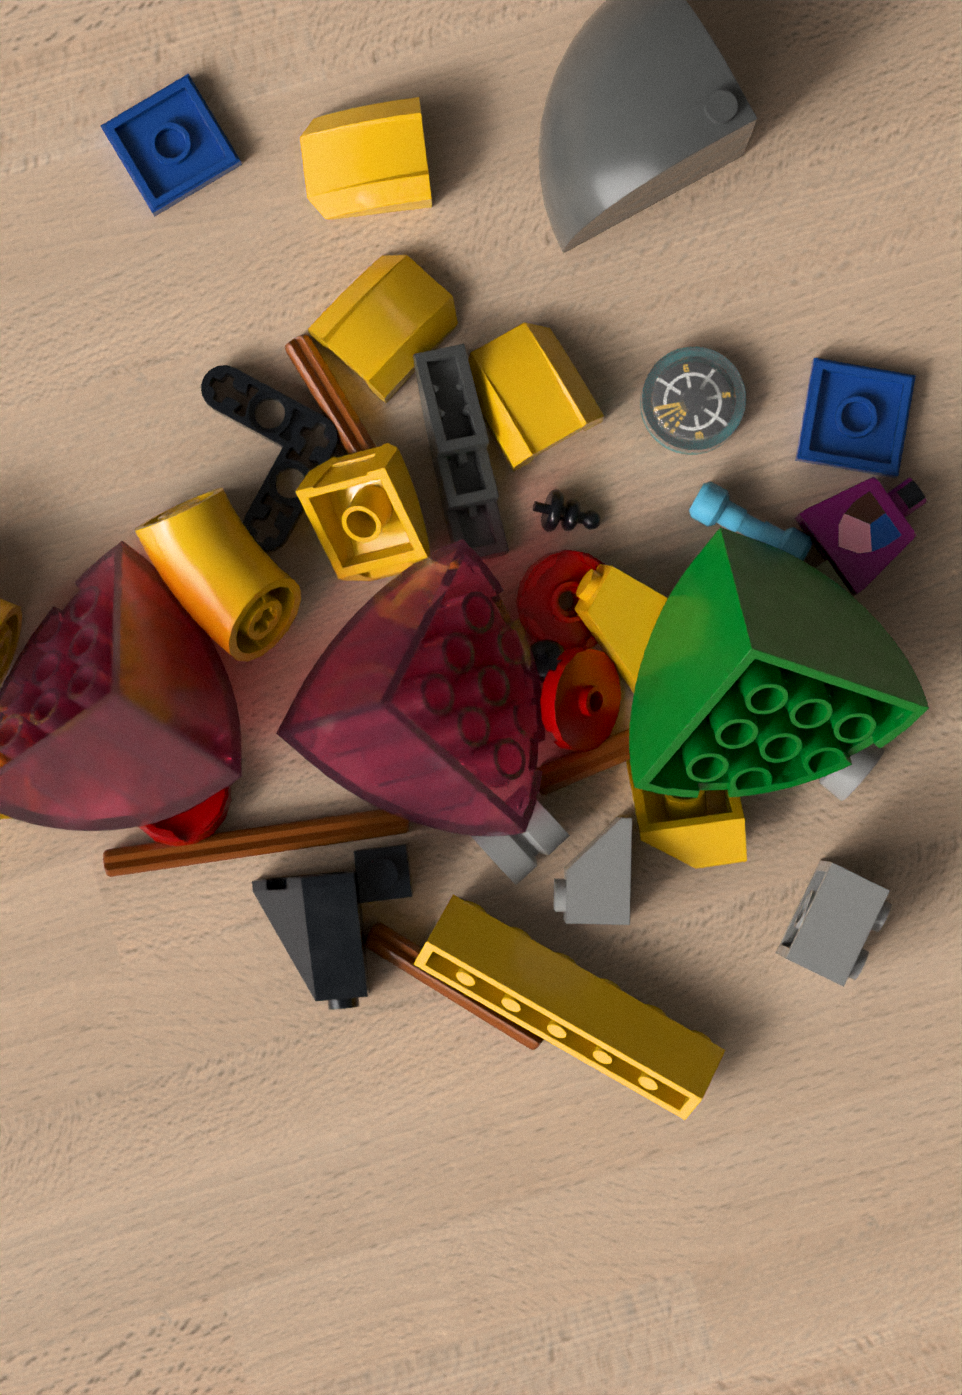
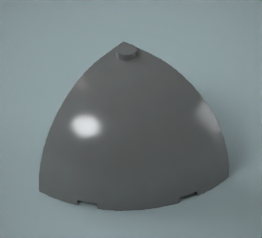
M606 0L584 23L570 43L556 70L546 98L541 120L538 154L543 201L552 230L563 254L735 161L744 154L757 117L713 39L686 0Z

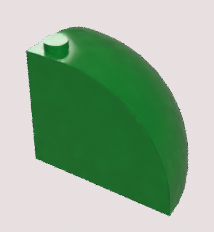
M720 527L692 561L672 590L660 612L643 655L634 690L629 727L630 766L634 788L658 794L698 798L699 790H727L729 797H742L795 787L820 779L852 765L850 756L862 751L873 743L879 749L923 715L929 709L928 702L922 686L902 650L880 622L850 593L801 559L764 542Z

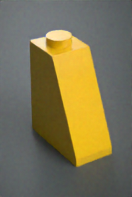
M599 564L596 570L590 569L582 578L576 591V596L580 599L574 610L605 654L614 662L617 671L634 693L646 646L668 598L613 566Z

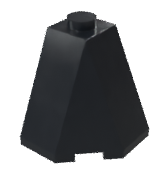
M356 870L253 880L252 888L254 895L316 1002L328 1000L329 1010L359 1007V997H368L370 989L364 943L362 903L359 900Z

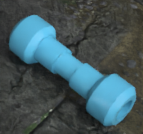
M711 481L703 484L689 509L691 518L707 527L718 523L733 532L738 531L747 537L779 548L804 561L813 544L811 536L795 527L784 531L768 521L764 523L748 514V510L730 501L728 490Z

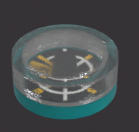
M684 347L662 357L647 375L640 398L642 419L651 436L663 447L686 455L707 453L724 444L739 426L746 407L745 385L737 368L722 354L704 347Z

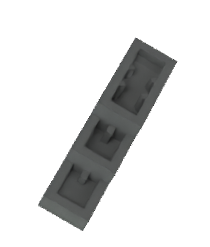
M459 344L416 353L413 355L422 411L456 565L459 566L506 555L509 549L496 502L499 494L487 451L489 439L465 345Z

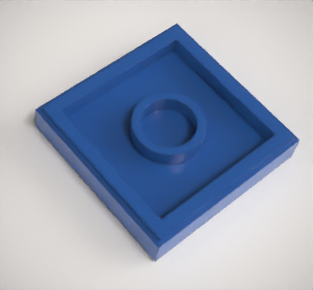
M189 74L101 125L103 132L154 217L242 165L241 160Z
M814 358L811 365L795 461L897 478L899 476L916 375Z

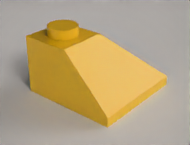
M630 760L626 761L641 841L695 869L747 861L745 817L740 797H729L727 790H699L698 798L658 794L634 788Z

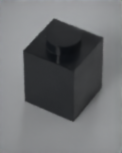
M407 844L353 851L360 903L413 896Z

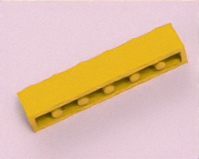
M454 894L414 962V965L684 1120L702 1101L726 1051L712 1043L711 1039L702 1032L684 1027L667 1017L660 1008L644 1004L623 992L613 981L595 976L578 966L569 956L553 952L532 940L522 929L504 924L487 914L480 905L471 901H464Z

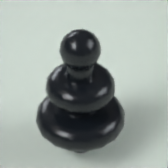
M558 489L549 492L545 503L535 501L532 510L542 513L541 525L546 532L555 530L559 521H561V526L565 531H572L577 523L583 524L589 530H594L601 523V517L597 512L580 511V503L576 499H570L564 505L563 493Z
M549 639L533 643L526 650L523 657L527 673L540 683H543L548 671L556 670L558 664L562 661L556 659L565 650L562 645Z

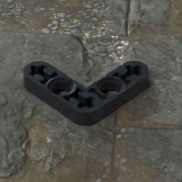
M228 365L216 366L209 370L202 380L201 393L206 404L216 413L282 448L243 521L248 532L265 553L275 552L288 541L304 511L298 496L286 498L278 493L276 489L278 476L286 470L294 469L306 477L310 471L302 462L288 459L292 450L296 451L300 457L304 453L307 441L302 436V433L305 429L314 432L318 425L325 428L323 435L329 441L326 448L316 446L309 457V461L318 463V466L332 458L336 453L339 444L337 430L333 422L327 417L246 373ZM228 377L234 378L233 387L237 392L246 397L249 396L251 387L258 390L248 403L245 417L236 414L243 407L240 402L230 397H226L222 403L216 402L217 393L212 388L215 381L224 383ZM267 400L279 402L285 410L284 420L275 428H264L256 421L255 413L258 406ZM270 495L281 506L294 508L289 518L283 512H279L274 522V526L280 531L276 539L267 537L262 543L256 540L258 532L252 526L256 519L260 521L268 519L273 507L263 503L266 497Z

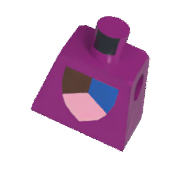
M872 477L805 509L794 519L803 532L811 536L813 546L824 561H829L851 595L855 596L864 590L917 536L906 520V517L926 504L927 499L919 486L910 477L888 493L875 477Z

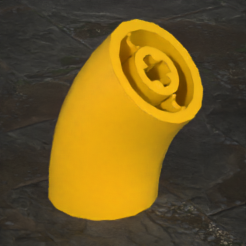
M222 487L186 500L135 528V532L148 557L177 600L205 632L236 661L248 662L261 657L273 648L289 630L300 606V586L254 540L232 507Z

